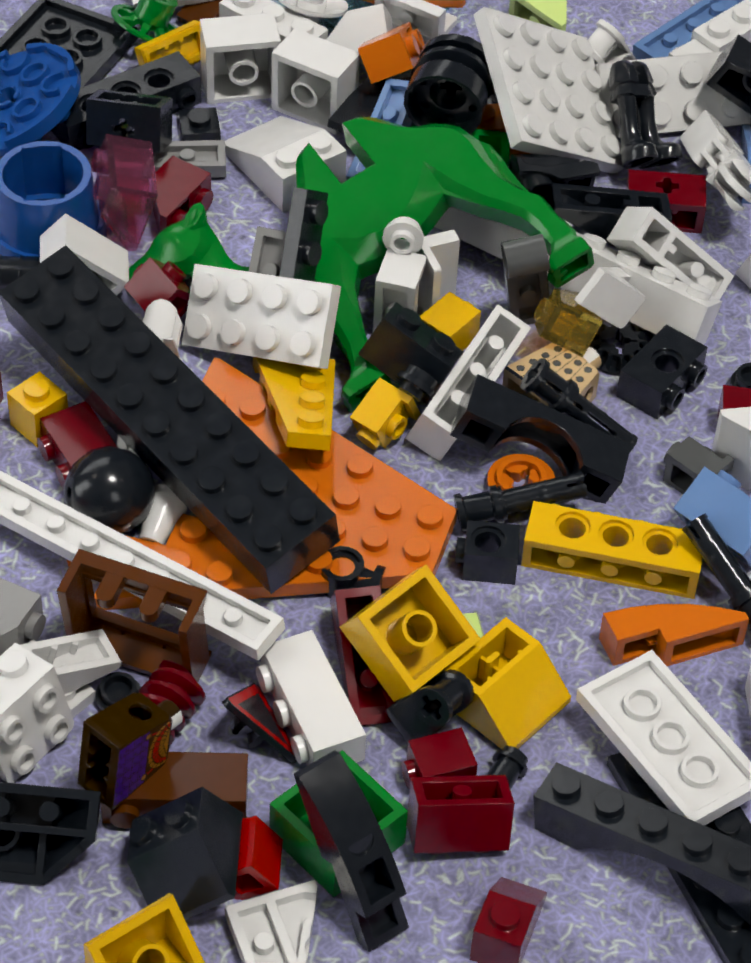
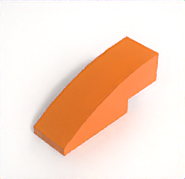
M654 604L629 607L603 613L599 640L613 666L629 662L650 650H653L666 666L743 645L749 618L746 612L696 604Z

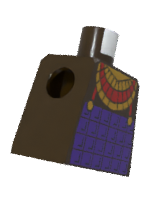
M134 692L83 721L77 783L85 790L102 791L101 802L109 809L114 810L165 764L168 757L171 730L181 724L183 720L178 706L171 700H164L156 705L142 693Z

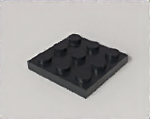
M37 0L0 38V52L7 50L11 55L25 51L26 44L29 43L58 45L71 55L81 74L80 88L100 81L135 43L138 37L127 32L111 17L63 0Z

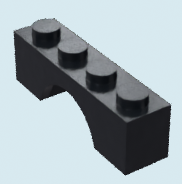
M477 374L461 398L450 436L488 453L504 442L518 441L531 444L548 454L557 464L563 476L582 471L584 476L583 484H586L588 499L606 504L623 481L631 448L629 443Z

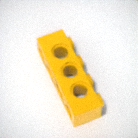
M533 501L524 538L521 566L695 599L702 556L686 533L682 531L683 528Z

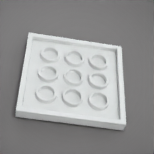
M482 7L473 14L511 149L531 154L587 160L598 163L600 171L611 174L618 173L624 169L620 159L621 144L617 139L611 120L612 113L601 93L602 80L596 72L592 56L593 50L588 39L487 7Z

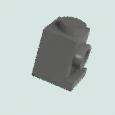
M689 436L681 443L675 442L666 452L663 481L684 494L704 466L715 474H718L720 470H724L731 475L734 458L727 455L722 459L710 448L703 446Z

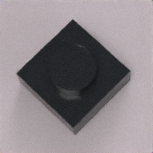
M216 107L179 110L182 141L221 140Z

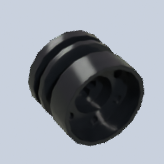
M459 34L439 35L427 42L421 50L419 60L415 65V72L410 78L404 96V107L407 115L416 126L448 124L460 127L469 134L476 130L482 121L488 99L494 87L482 44L471 37Z

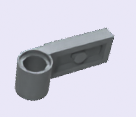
M542 233L501 242L509 312L526 324L552 319L547 271L550 270V264Z

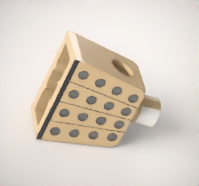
M552 342L504 368L503 386L548 406V403L532 391L526 393L520 387L523 377L536 361L541 358L549 361L550 368L565 380L572 379L578 384L579 393L590 402L595 399L600 374L597 369L601 366L602 362L597 351L591 347H585L575 354L561 343Z

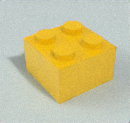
M427 564L405 576L340 626L342 632L394 702L413 694L481 640Z

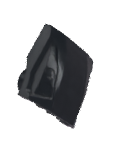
M511 154L508 167L529 192L543 197L552 209V183L593 186L595 177L600 175L598 163L554 155Z

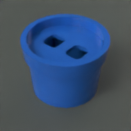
M35 141L13 148L0 159V254L2 256L22 255L39 257L40 236L65 213L107 238L106 221L102 217L103 209L96 198L91 166L86 156L78 149L61 142Z

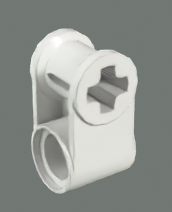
M599 19L596 23L597 29L588 38V42L593 50L592 56L595 65L622 60H636L625 43L624 36L610 23Z

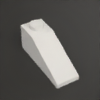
M627 206L607 238L617 249L627 250L640 256L641 263L651 268L659 266L669 269L677 275L675 279L687 285L689 283L702 285L712 291V297L719 300L734 277L733 274L653 207Z

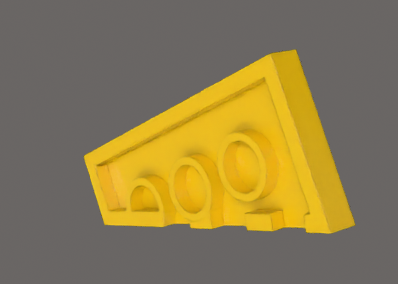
M253 357L252 367L254 372L260 375L259 384H261L262 390H266L268 393L267 403L270 410H275L276 412L275 421L286 447L330 451L336 359H329L328 369Z

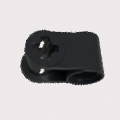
M449 669L420 687L413 694L399 699L384 712L408 744V740L436 733L453 716L468 707L474 697L473 686L463 673Z

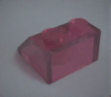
M106 134L101 149L96 148L92 156L91 171L97 175L93 196L94 199L99 200L100 217L126 250L136 251L158 197L152 142Z

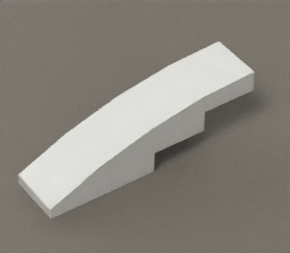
M103 629L21 644L22 647L55 667L64 694L119 669L122 663Z

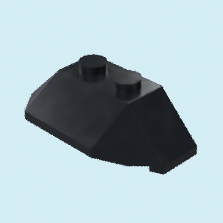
M0 782V881L45 885L89 848L97 839L102 791Z

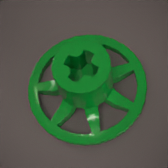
M139 0L136 9L131 5L119 4L113 6L110 13L112 18L127 32L144 41H150L154 39L148 36L150 31L155 33L156 38L176 29L170 21L178 2L176 0ZM139 24L141 26L140 31L134 29L133 26Z

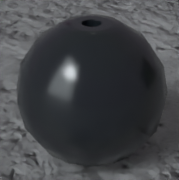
M111 446L91 449L75 461L64 483V500L67 506L121 534L130 532L147 518L155 499V482L145 462L129 450Z

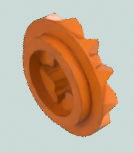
M510 454L501 457L491 465L487 474V486H501V489L505 490L513 488L514 482H520L527 475H529L528 484L553 479L555 475L551 467L538 457L528 454Z

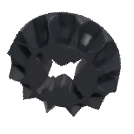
M600 323L596 331L589 332L585 347H591L599 354L602 362L599 369L613 374H620V370L648 342L646 341L645 332H635L632 324L623 328H617L614 325L608 327ZM615 340L621 342V346L624 347L622 354H619L618 349L613 344Z

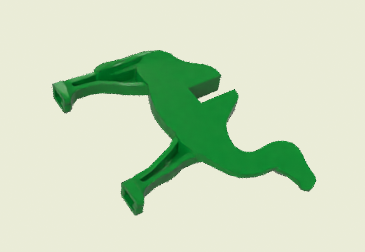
M357 117L343 122L342 126L346 144L366 168L343 183H340L310 143L305 146L297 157L296 187L328 193V217L323 224L320 243L322 255L317 264L314 282L341 286L333 339L347 359L351 369L350 377L342 388L344 406L350 413L355 411L379 377L391 384L390 377L358 355L368 340L358 296L360 280L379 272L387 251L382 239L383 232L387 224L393 219L402 216L410 217L418 222L424 236H427L448 208L453 207L477 217L516 228L529 236L542 233L548 255L550 256V270H548L547 280L555 288L561 287L594 265L593 251L589 244L582 237L576 235L575 230L556 214L543 197L529 192L518 181L492 145L477 140L460 127L448 124L406 127L372 117ZM196 203L187 212L185 219L163 229L153 240L145 255L129 267V280L132 278L135 269L145 263L149 257L164 264L167 261L173 262L187 276L184 280H192L194 264L249 271V267L240 266L228 257L218 238L208 225L204 206L202 203Z

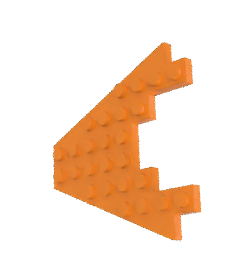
M213 358L202 382L336 514L340 541L333 547L345 546L357 550L363 557L364 567L369 570L375 571L377 565L386 567L382 577L381 589L391 588L405 576L426 564L432 573L436 575L457 521L456 508L333 430L331 431L330 451L286 447L275 421L276 412L275 410H270L267 403V391L262 390L261 384L222 359ZM182 514L176 522L166 545L127 536L246 599L329 593V581L322 576V569H330L337 576H348L355 570L354 562L350 559L340 557L332 561L331 553L326 551L271 594L195 516ZM67 560L68 566L71 564L69 560ZM360 577L358 580L369 579V578ZM122 590L115 605L105 609L98 605L96 592L94 594L96 607L104 610L139 608L142 601L141 598Z

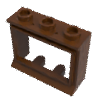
M78 549L57 588L66 636L103 629L122 661L121 666L151 676L155 669L159 668V664L163 659L172 660L186 668L198 683L212 655V651L208 650L203 609L208 590ZM92 580L101 582L96 591L98 605L105 609L115 605L122 590L143 596L139 611L141 619L147 623H152L158 619L165 604L186 610L187 613L178 629V634L96 607Z

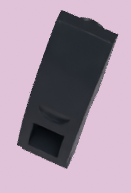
M334 750L294 773V777L321 857L333 866L357 941L362 948L370 952L409 928L400 898L406 895V891L388 843L365 795L342 755Z

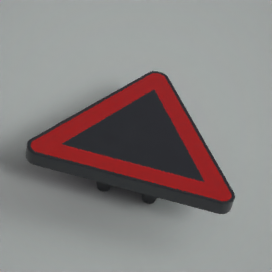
M253 683L222 701L225 708L235 715L231 720L232 734L237 735L246 725L253 730L247 734L249 748H255L265 740L293 764L297 762L289 737L285 730L279 726L273 709L257 684Z

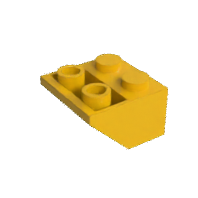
M507 617L502 619L481 637L478 643L444 669V671L451 669L463 673L473 686V701L457 715L501 749L505 746L520 748L571 702V695L542 644Z

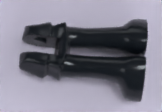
M622 60L612 64L609 79V90L612 91L610 102L617 104L620 111V159L622 167L625 169L635 167L644 169L668 165L683 158L681 146L674 142H663L659 137L654 109V96L657 93L652 84L654 80L648 66L640 61L629 62Z

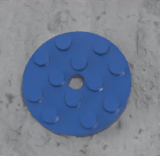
M50 43L26 44L25 51L11 55L7 50L0 52V157L22 144L41 141L45 134L70 116V109L80 91L81 74L71 55L62 47Z

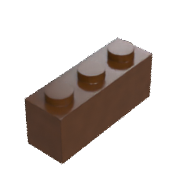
M168 752L165 764L114 810L109 809L100 802L102 823L113 824L119 828H131L133 819L200 787H204L241 811L243 818L247 817L248 753Z

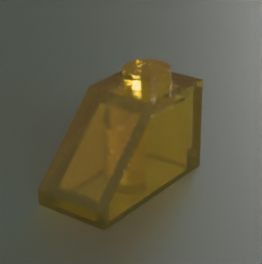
M554 288L548 299L544 297L535 310L534 320H536L535 326L540 337L583 357L603 321L601 317L574 300L579 292Z

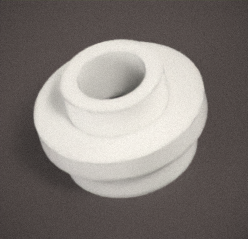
M402 216L393 219L387 224L382 239L386 248L389 247L398 254L417 253L423 245L424 234L417 221L410 217Z

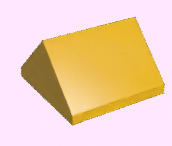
M170 893L83 944L85 963H205L174 895Z

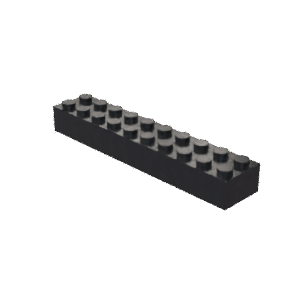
M66 245L0 291V299L4 311L12 326L271 594L340 541L336 514Z

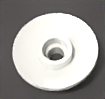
M278 0L288 9L315 23H319L320 19L341 17L348 11V3L345 0Z

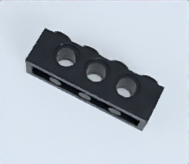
M177 51L80 88L77 99L70 109V116L64 122L57 124L51 132L61 143L70 145L78 150L92 148L95 145L86 144V99L97 90L172 97V114L179 112V110L191 109L195 105L202 103L201 75Z

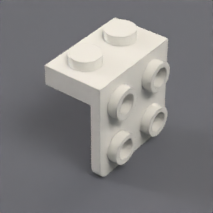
M16 642L0 656V777L3 781L14 783L22 775L29 773L36 763L68 736L74 727V719L55 667Z

